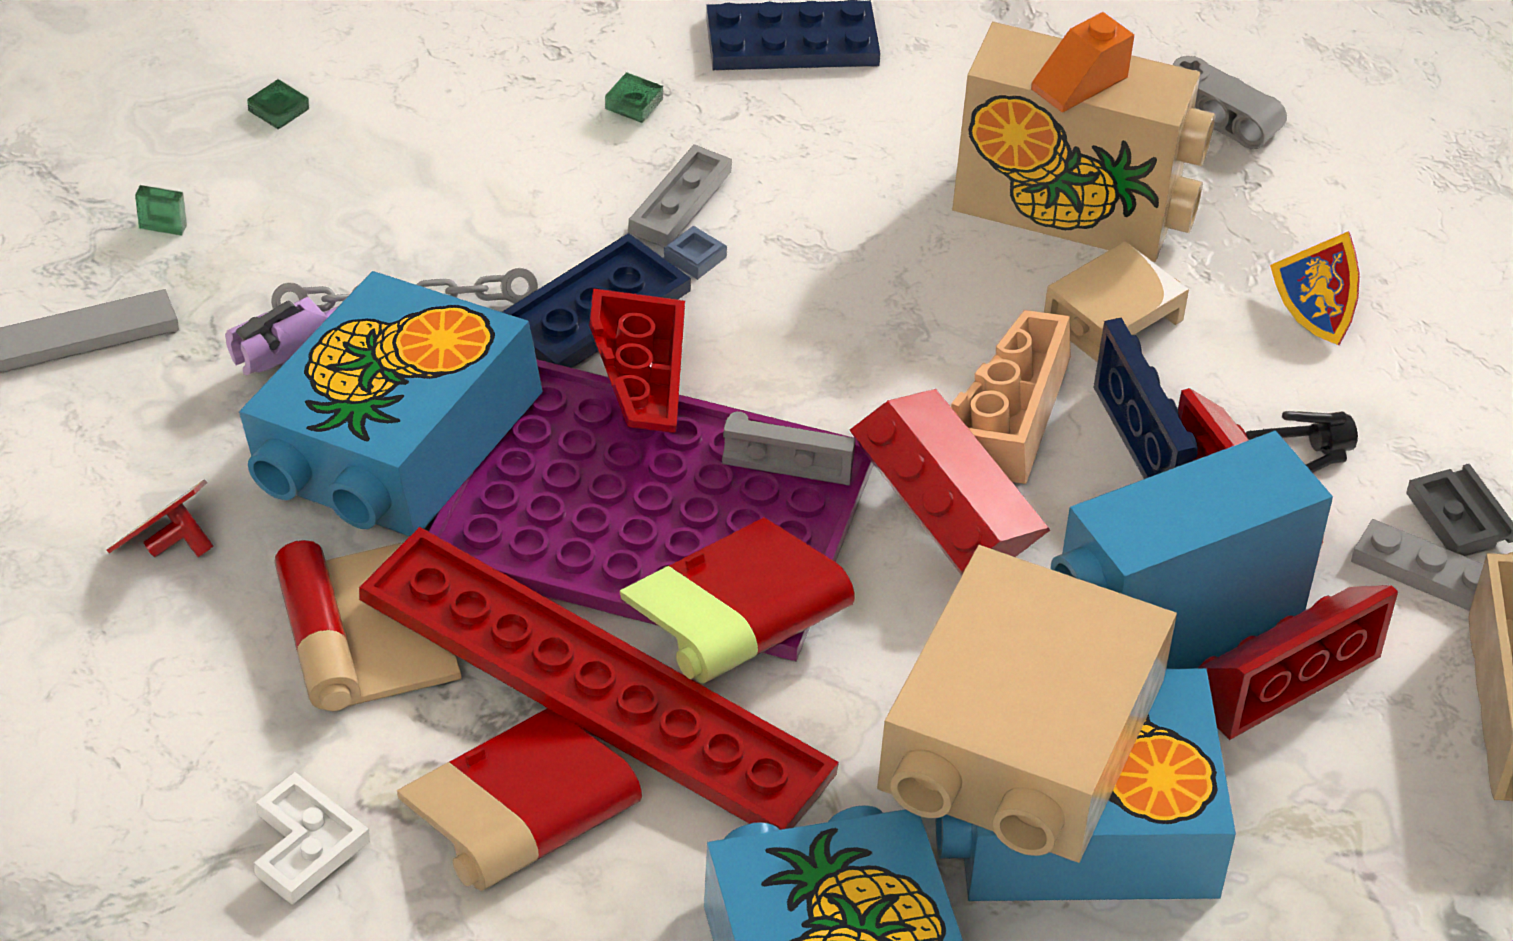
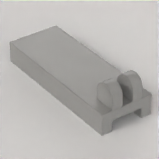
M733 412L727 417L723 433L725 446L722 464L850 485L856 438L750 421L743 412Z

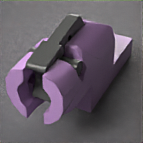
M309 297L295 303L286 301L268 313L252 317L249 321L227 330L225 338L229 354L236 366L245 362V366H243L244 375L263 372L279 364L282 366L338 306L323 313Z

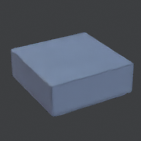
M695 226L689 228L664 247V259L697 280L727 258V245Z

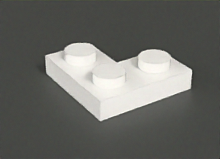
M296 772L256 802L258 816L285 836V838L254 862L255 876L291 905L370 842L369 829Z

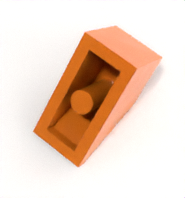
M1104 12L1070 28L1032 81L1031 90L1062 113L1128 77L1135 34Z

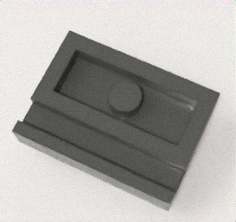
M1469 463L1463 465L1460 471L1453 472L1452 469H1447L1409 480L1406 494L1446 549L1467 556L1494 548L1497 542L1506 540L1507 543L1513 542V521Z

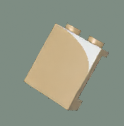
M1124 241L1047 286L1044 313L1069 316L1070 341L1098 362L1104 321L1122 317L1131 335L1138 333L1162 317L1176 325L1184 320L1189 289L1153 263L1147 256Z

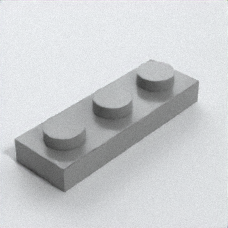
M693 144L629 218L628 233L666 247L679 235L729 176L732 169V159Z
M1375 519L1370 521L1354 548L1351 560L1355 564L1469 611L1483 568V564Z

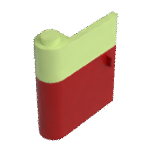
M765 517L620 590V596L623 601L677 638L679 651L676 653V659L681 671L687 678H694L702 684L853 605L855 601V592L851 580L838 563Z

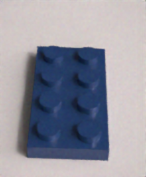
M871 0L706 4V23L712 70L880 65V47Z
M628 233L502 311V313L529 321L536 359L572 368L599 351L589 327L593 289L678 300L691 291V278Z
M1122 317L1104 321L1093 388L1141 475L1146 479L1192 462L1198 455L1196 439L1192 432L1186 431L1179 419L1178 409L1174 400L1168 399L1163 391L1155 367L1149 366L1144 358L1138 337L1134 334L1131 335Z

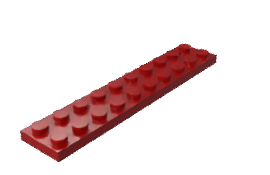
M421 527L359 587L360 601L749 824L769 823L779 828V830L794 828L837 775L839 762L696 681L687 678L671 667Z

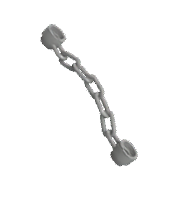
M524 268L512 269L505 275L480 277L474 286L458 287L451 279L423 280L416 284L422 287L447 285L449 287L445 289V293L451 294L450 296L456 298L458 294L475 293L479 299L484 301L507 300L513 304L538 290L536 277L532 272ZM517 277L524 278L528 283V290L523 295H517L511 289V283ZM501 282L500 288L502 293L484 294L483 292H487L489 288L487 285L482 284ZM284 283L274 290L271 304L273 309L281 305V297L287 292L295 293L299 300L308 297L307 294L325 293L327 295L322 296L321 300L328 303L317 305L324 312L333 308L336 302L344 301L350 294L335 295L332 289L324 286L302 288L295 283Z

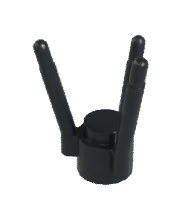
M1284 411L1282 413L1284 420L1313 424L1309 426L1269 428L1246 432L1248 440L1275 430L1282 438L1309 436L1312 448L1315 451H1321L1326 454L1305 464L1312 473L1330 464L1346 462V451L1354 450L1358 442L1355 421L1351 415L1346 414L1344 411L1334 413Z

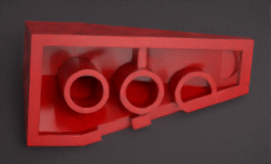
M593 289L589 327L627 427L676 433L685 301Z

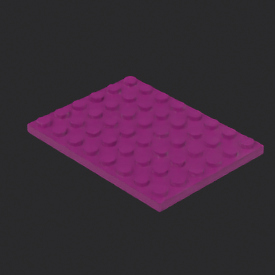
M536 359L543 392L440 509L429 530L435 536L542 596L657 625L623 601L620 596V590L763 517L836 562L874 464L862 451L856 440L850 485L722 464L725 437H723L727 417L733 412L745 413L750 421L845 437L850 436L684 395H679L676 433L627 427L609 377ZM810 628L763 653L797 662Z

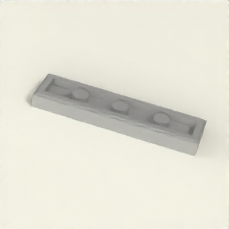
M166 289L0 327V373L178 331V319Z

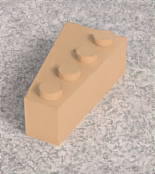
M1024 310L997 344L994 357L988 364L982 363L975 372V381L966 393L960 392L951 403V408L1011 482L1027 483L1071 358L1069 316Z

